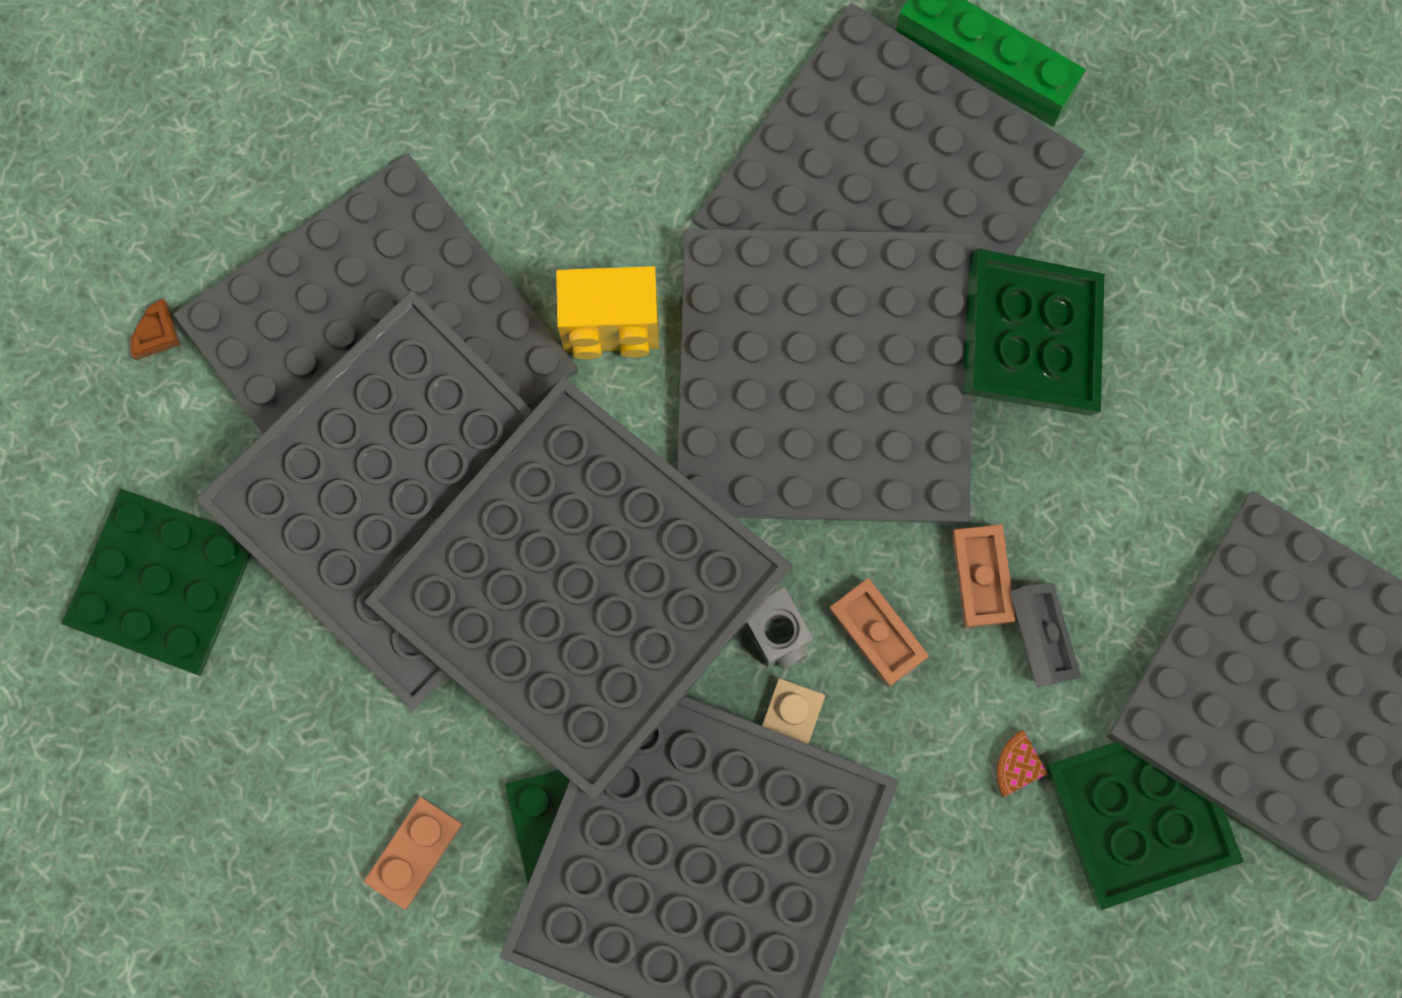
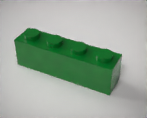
M907 0L899 12L896 26L897 32L990 91L1052 127L1055 126L1074 96L1086 72L1084 67L967 0Z

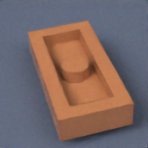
M1003 524L954 529L952 540L964 629L1015 623L1016 617L1010 594L1012 588Z
M869 578L828 609L888 688L929 657L928 653Z
M420 797L364 880V883L402 909L408 910L464 824L423 797Z

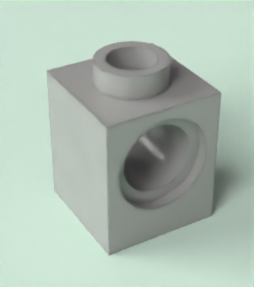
M785 587L770 594L745 624L768 668L779 663L783 670L808 656L804 648L812 644L813 637ZM775 620L784 621L791 627L793 637L785 644H774L765 635L764 629L767 624Z

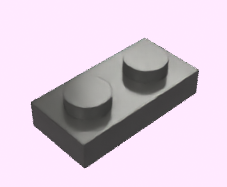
M1054 583L1028 585L1010 591L1016 622L1020 626L1028 654V666L1034 675L1036 686H1047L1081 678Z

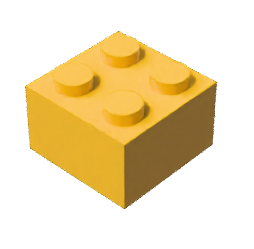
M655 266L556 270L558 330L563 349L566 353L573 352L574 358L582 360L600 358L602 351H621V355L624 357L639 358L648 356L650 349H659L658 297Z

